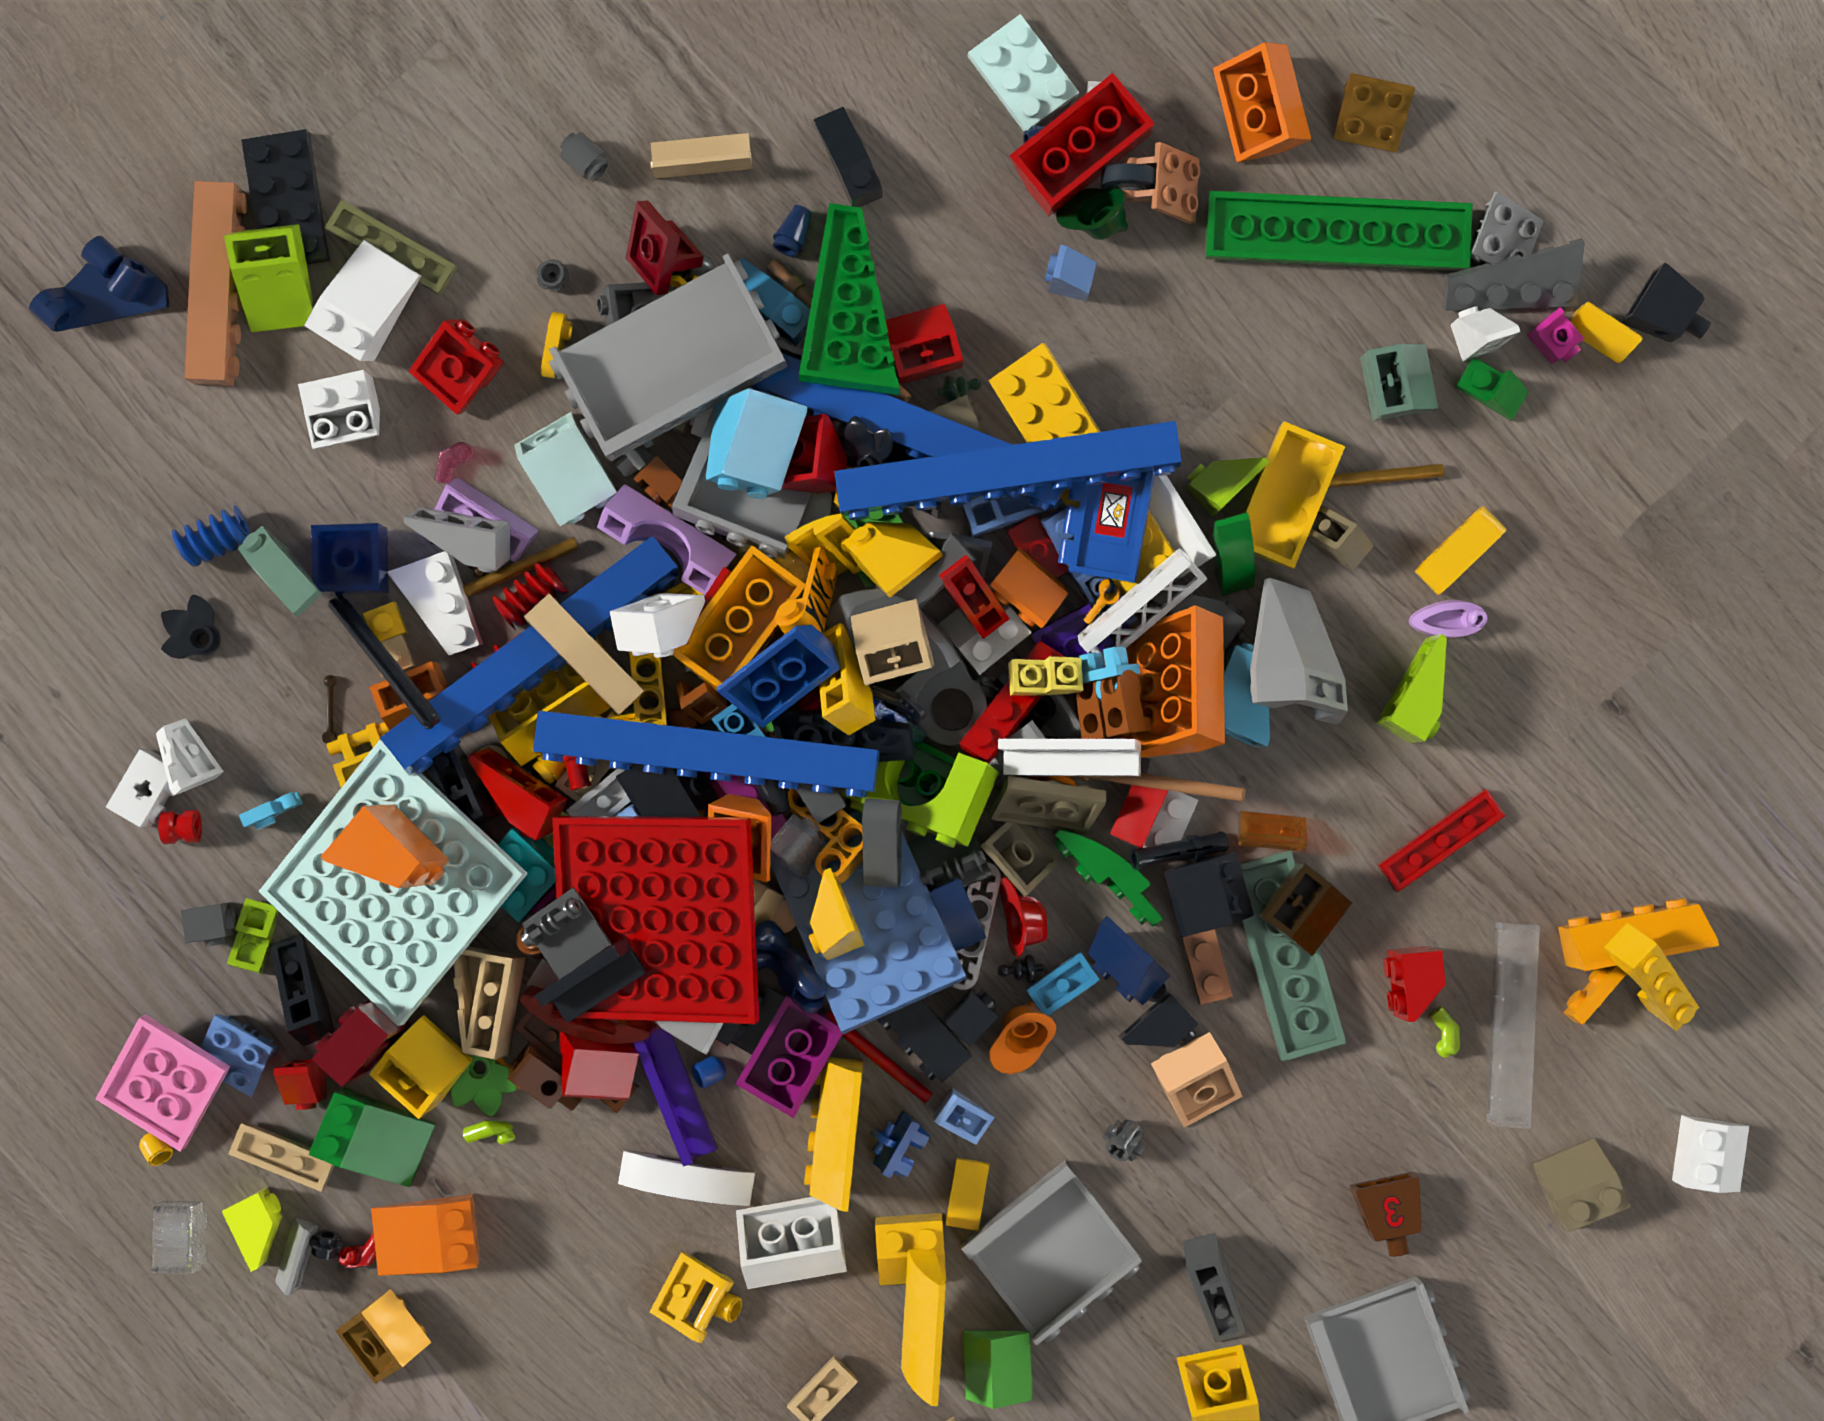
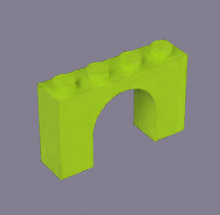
M958 753L943 789L933 800L919 806H907L901 801L902 822L908 824L907 830L925 837L927 832L937 835L935 840L946 846L954 848L955 844L958 843L968 847L999 772L986 762ZM905 760L879 762L875 792L867 791L866 798L901 801L898 794V778ZM844 789L841 796L852 802L850 808L863 814L866 798L847 796V789Z

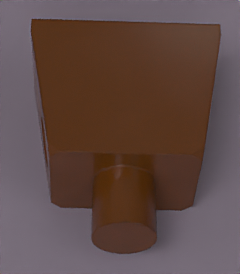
M528 1042L511 1062L507 1079L547 1108L551 1109L558 1101L567 1109L573 1111L582 1100V1098L562 1097L561 1067L531 1042ZM547 1080H552V1081H555L556 1083H554V1084H547L545 1081H547Z

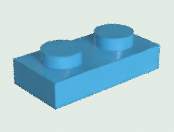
M1079 952L1026 988V991L1039 1010L1049 1016L1100 979L1082 953Z

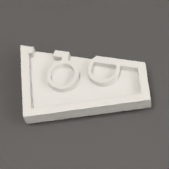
M444 551L387 572L449 656L483 645L453 556Z

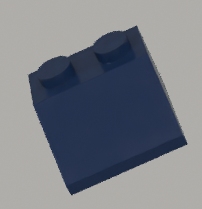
M1108 916L1102 920L1088 953L1096 961L1092 967L1106 981L1112 976L1119 983L1115 989L1126 1000L1131 1002L1135 998L1140 1004L1144 1005L1170 975Z

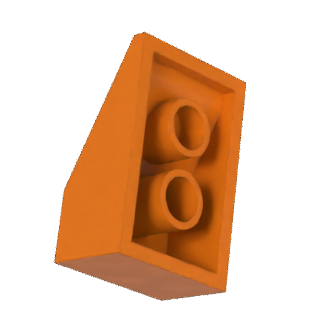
M473 1194L371 1208L378 1276L445 1273L478 1267L480 1253Z

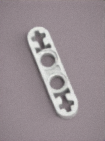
M989 862L987 864L991 869V874L995 876L994 882H988L985 892H992L991 899L983 895H971L973 888L980 891L981 881L968 885L967 896L971 903L975 900H982L987 904L988 912L986 916L978 919L986 938L980 941V945L975 951H966L964 948L955 951L956 954L960 953L966 957H977L975 964L971 961L968 964V972L973 974L972 978L965 979L964 984L956 983L953 985L959 990L972 988L979 976L1001 881L999 869ZM959 959V961H960V963H961V965H962V964H963V959Z

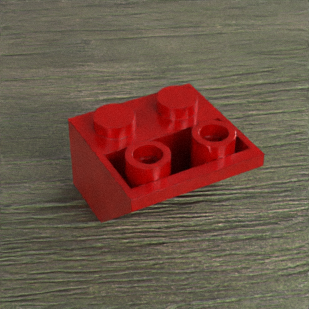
M945 303L886 320L890 349L894 358V368L900 385L963 367V356Z
M1429 946L1388 949V958H1384L1383 966L1385 976L1390 978L1391 991L1387 992L1389 1011H1393L1394 1016L1404 1021L1416 1022L1446 985L1443 952Z

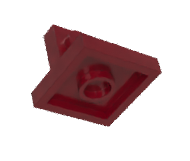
M648 200L636 201L625 259L656 295L668 294L672 272L702 268L704 256L673 220L666 221Z

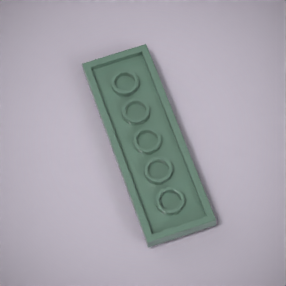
M1287 850L1240 863L1254 916L1242 920L1241 924L1280 1060L1283 1062L1346 1044L1320 948H1318L1313 956H1310L1258 916L1294 868L1295 861L1292 851Z

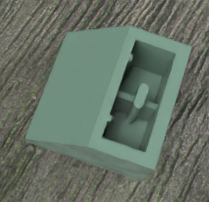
M1397 344L1370 349L1360 357L1373 422L1439 409L1426 344Z

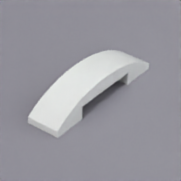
M624 1150L618 1184L681 1199L750 1206L755 1172L724 1166L716 1168L698 1164H689L683 1167L680 1161L657 1158V1155Z

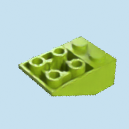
M299 224L232 232L224 235L230 269L251 333L304 326L315 305Z

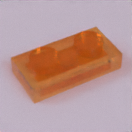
M1240 811L1238 817V845L1305 852L1307 847L1306 817Z

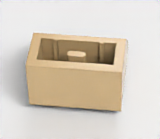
M917 599L851 616L855 650L865 685L929 669L935 665Z

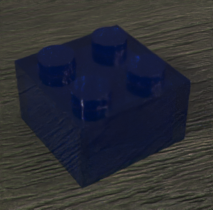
M379 523L311 525L312 581L322 593L321 595L389 594L387 527Z

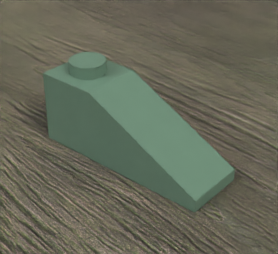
M261 525L255 532L249 534L238 548L247 563L297 618L322 594L289 547L264 526Z

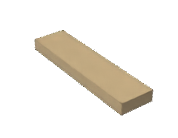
M550 594L544 597L524 616V619L618 715L644 692Z

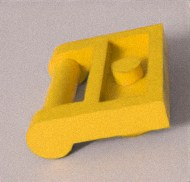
M681 1252L650 1313L693 1341L702 1343L707 1335L705 1330L725 1292L731 1290L734 1281L728 1276L715 1271L689 1253ZM706 1281L714 1286L694 1324L686 1319Z

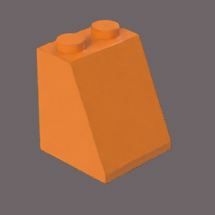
M395 804L363 806L320 856L325 862L396 888L434 884L444 874L442 868L450 860Z

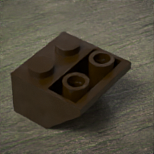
M1297 862L1258 916L1307 954L1313 956L1351 906L1352 902L1305 863Z

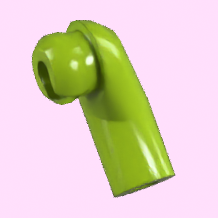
M485 1120L463 1129V1137L467 1143L496 1135L497 1142L503 1145L513 1141L515 1134L512 1131L513 1125L508 1121Z

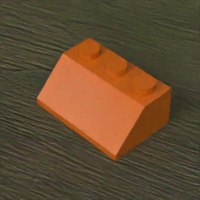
M1264 42L1213 68L1237 163L1286 152L1312 140L1288 45Z

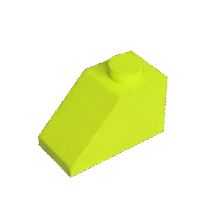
M268 1187L222 1211L250 1272L267 1262L282 1219L280 1202L274 1193H270Z

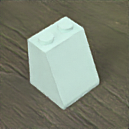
M572 412L514 445L518 461L559 526L565 523L568 525L577 523L585 516L584 512L594 506L597 509L604 507L612 499L613 495L617 493L615 485Z

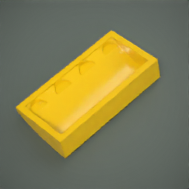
M1283 421L1266 457L1269 463L1261 470L1243 512H1248L1250 517L1254 556L1291 569L1295 568L1345 446Z
M935 1249L908 1250L901 1369L913 1391L929 1405L938 1406L946 1284Z

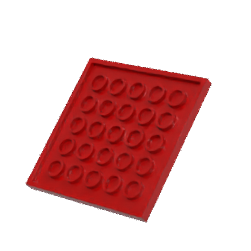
M556 816L552 818L556 897L559 898L574 887L612 943L607 948L626 938L646 969L644 975L576 1018L756 1024L759 1021L751 818Z

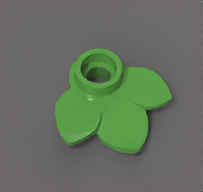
M469 1054L473 1060L452 1086V1101L455 1107H459L474 1100L475 1104L485 1114L493 1116L501 1106L503 1093L514 1092L517 1090V1086L507 1079L508 1067L497 1064L496 1059ZM478 1061L485 1063L486 1071L484 1073L476 1069Z

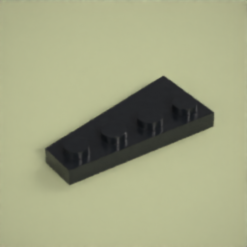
M791 707L772 720L775 738L874 749L880 751L879 762L915 759L916 750L910 723L875 719V721L851 735H847L822 718V712Z

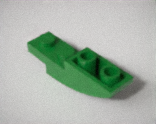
M1058 829L1053 833L1058 839L1053 843L1065 858L1072 855L1079 864L1075 870L1087 883L1093 880L1096 884L1100 885L1106 878H1109L1111 882L1107 884L1108 888L1119 900L1125 897L1133 907L1129 912L1141 925L1147 922L1150 926L1154 927L1163 919L1141 894L1151 884L1138 870H1134L1132 865L1109 848L1078 834Z

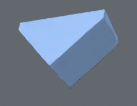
M953 1087L934 1113V1122L975 1145L995 1118Z

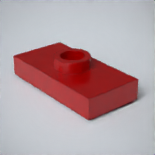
M1036 515L1031 516L1006 532L1016 549L1020 547L1054 577L1059 578L1068 572L1065 564L1058 563L1059 554Z

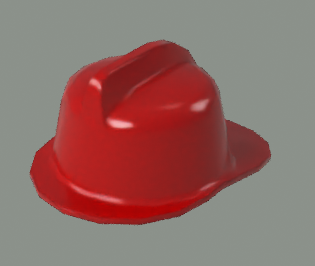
M1005 877L1000 881V895L1006 918L1007 938L1012 953L1019 957L1022 956L1026 946L1041 943L1047 939V915L1040 901L1034 897L1018 895L1011 881Z

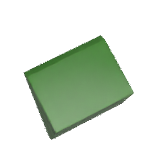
M964 1330L966 1400L991 1409L1032 1401L1030 1331Z

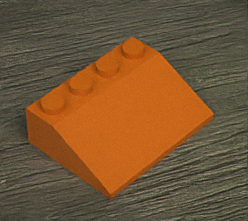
M1195 605L1161 618L1126 648L1128 663L1139 664L1140 674H1137L1141 682L1140 700L1143 717H1150L1152 731L1121 737V739H1136L1140 741L1141 758L1200 752L1225 744L1223 617ZM1121 635V640H1123L1127 635Z

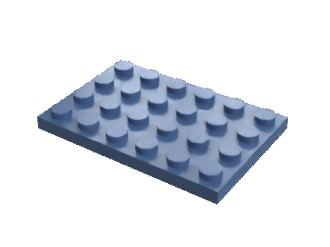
M855 811L849 814L862 825V813ZM837 820L824 825V827L834 825ZM812 830L771 849L770 864L814 969L827 985L825 995L842 1034L967 979L927 886L922 883L921 873L903 832L902 877L899 889L864 886L863 861L851 876L841 884L865 945L828 961L822 952L815 953L808 936L814 933L810 921L822 880L821 875L816 869V858L828 841L815 830ZM851 836L847 841V846L857 847L861 844L863 836ZM838 860L830 861L825 870L831 868L833 873L839 870L841 862Z

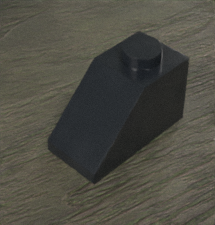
M1168 992L1165 999L1155 1002L1124 1030L1119 1037L1127 1045L1174 1047L1179 1043L1182 1046L1193 1038L1196 1034L1194 1028L1199 1024L1174 996Z

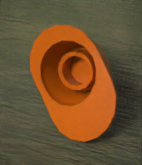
M1032 1001L1027 1002L1026 1005L1017 1006L1009 1010L1002 1020V1031L990 1050V1062L993 1067L1006 1074L1019 1073L1030 1068L1056 1034V1024L1053 1018L1042 1013Z

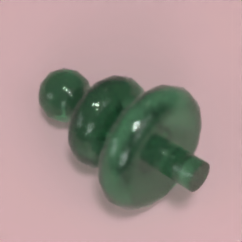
M946 376L943 380V388H938V394H945L946 399L951 402L958 398V394L960 397L968 395V390L970 389L978 390L981 387V381L978 378H973L967 382L964 377L959 376L955 382L952 376Z

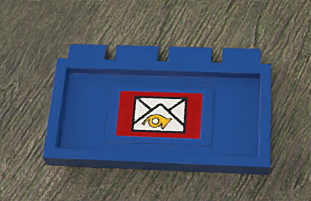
M1154 471L1140 473L1141 478L1121 481L1120 476L1106 478V483L1094 486H1087L1086 481L1072 483L1068 499L1080 501L1079 508L1067 506L1063 533L1074 534V541L1061 539L1058 563L1069 564L1070 572L1137 582L1155 477Z

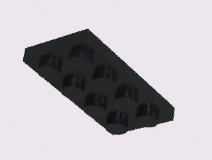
M303 129L242 139L255 230L299 224L306 263L313 264L330 261L309 131Z

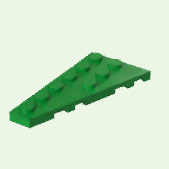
M829 203L801 359L799 381L899 395L900 387L894 368V358L890 349L888 330L879 287H877L875 268L871 258L862 207Z

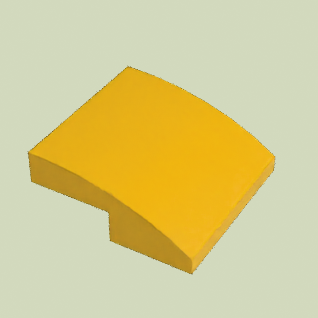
M842 514L817 519L785 536V542L788 547L809 568L814 548L821 547L829 561L836 564L837 576L847 569L853 574L861 570L842 543L856 530Z

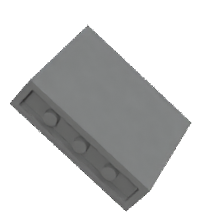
M1065 1160L979 1227V1231H974L961 1242V1250L969 1260L972 1259L1027 1331H1030L1036 1346L1042 1341L1048 1343L1053 1340L1061 1331L1059 1327L1068 1320L1071 1322L1078 1320L1087 1311L1086 1306L1095 1299L1101 1301L1113 1291L1112 1285L1121 1278L1123 1280L1131 1278L1139 1270L1140 1267L1138 1265L1142 1262L1137 1251Z
M1416 1276L1303 1316L1340 1421H1424L1458 1408L1464 1413L1469 1412L1466 1400L1470 1399L1468 1389L1462 1379L1458 1380L1454 1368L1459 1367L1458 1361L1452 1348H1446L1443 1336L1447 1335L1445 1325L1440 1316L1435 1317L1431 1306L1436 1303L1434 1294L1429 1284L1424 1285Z

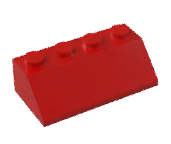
M1112 73L1010 154L1009 158L1028 192L1050 217L1101 176L1104 167L1116 164L1151 136L1155 123L1114 73Z

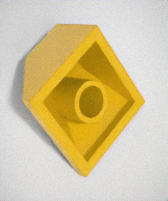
M869 521L862 527L854 530L851 536L842 542L860 569L889 598L943 556L938 548L914 526L908 523Z
M831 868L823 872L810 921L814 933L808 935L815 953L822 952L827 961L865 945L843 888Z
M1242 1344L1177 1357L1192 1421H1260L1259 1403Z

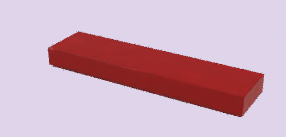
M1483 789L1381 861L1377 866L1395 892H1400L1502 820L1506 815L1489 791Z

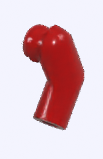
M374 1232L366 1244L342 1248L338 1254L340 1264L347 1268L370 1266L376 1259Z

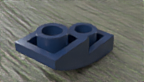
M960 878L929 891L955 951L986 938Z

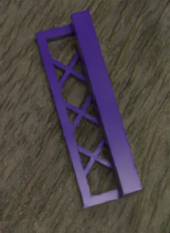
M661 1027L638 1036L633 1041L639 1053L640 1060L683 1167L692 1164L696 1158L717 1150L718 1146L674 1036Z

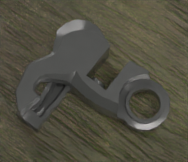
M930 532L923 536L941 551L943 556L891 598L877 585L841 595L830 608L826 625L827 630L835 625L842 623L855 650L851 616L917 599L935 665L932 668L915 672L895 691L899 693L904 690L925 710L926 717L918 723L928 737L937 743L952 746L960 744L964 736L988 707L987 698L980 684L971 678L967 665L950 637L923 608L926 602L945 587L939 577L942 572L965 555L972 562L976 558L959 540L958 535H955L953 532L951 534ZM955 688L962 690L971 699L973 715L972 719L965 726L949 729L940 725L934 718L932 713L933 699L937 693L944 689Z

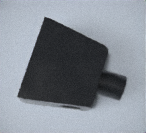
M1665 262L1653 270L1622 321L1627 326L1667 342H1673L1680 338L1685 331L1700 339L1711 325L1709 320L1696 313L1705 299L1704 295Z

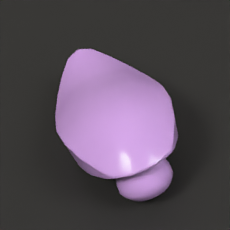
M1445 600L1417 610L1410 616L1409 624L1413 629L1425 635L1443 634L1447 639L1464 637L1481 630L1487 623L1488 618L1486 612L1478 605L1461 600Z

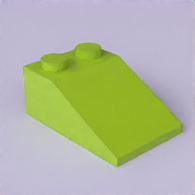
M1438 634L1425 638L1376 721L1378 725L1409 743L1425 742L1427 738L1431 740L1441 725L1438 719L1442 713L1447 644V637L1445 635Z

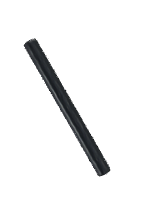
M342 594L335 595L328 602L329 608L420 724L428 730L433 729L440 722L438 713Z

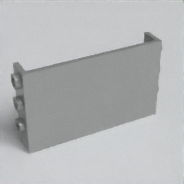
M727 253L722 256L725 263L562 351H559L555 346L549 349L554 358L549 361L553 372L558 379L564 377L569 387L564 392L574 409L579 407L585 417L580 420L583 429L589 438L595 436L605 457L610 461L714 407L717 402L737 394L788 367L775 342V339L780 337L771 319L764 321L759 310L764 308V305L756 290L754 289L749 292L743 282L749 277L740 260L733 262Z
M779 337L775 339L781 353L798 360L802 359L803 349L795 347L786 338ZM714 407L672 505L673 516L696 524L695 528L703 533L714 535L717 532L727 536V541L736 546L745 547L747 544L754 546L770 559H776L777 556L785 559L789 551V547L785 542V536L798 529L812 493L781 489L778 492L767 495L765 499H755L747 496L746 491L739 489L734 491L723 490L717 487L718 483L705 480L715 412ZM807 410L805 417L813 416L814 413ZM832 420L834 429L838 433L841 423Z

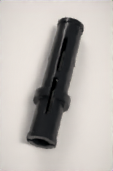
M1222 831L1204 836L1192 834L1188 835L1184 840L1140 849H1131L1130 863L1134 870H1140L1186 859L1198 861L1205 855L1227 852L1229 842L1227 835Z

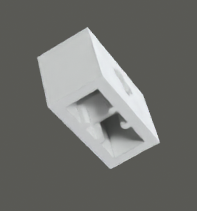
M139 749L106 808L139 827H152L153 824H157L161 812L166 811L164 804L170 795L173 796L170 791L162 756L152 750ZM146 784H150L151 796H147L148 791L144 788Z

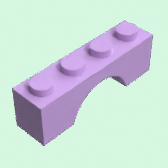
M626 484L605 505L597 525L598 529L624 545L635 541H646L653 536L660 545L669 549L679 560L682 568L681 581L703 595H706L723 567L730 570L737 555L695 527L673 516L671 512Z

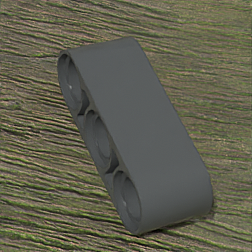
M866 798L862 815L864 886L899 889L902 877L901 801Z

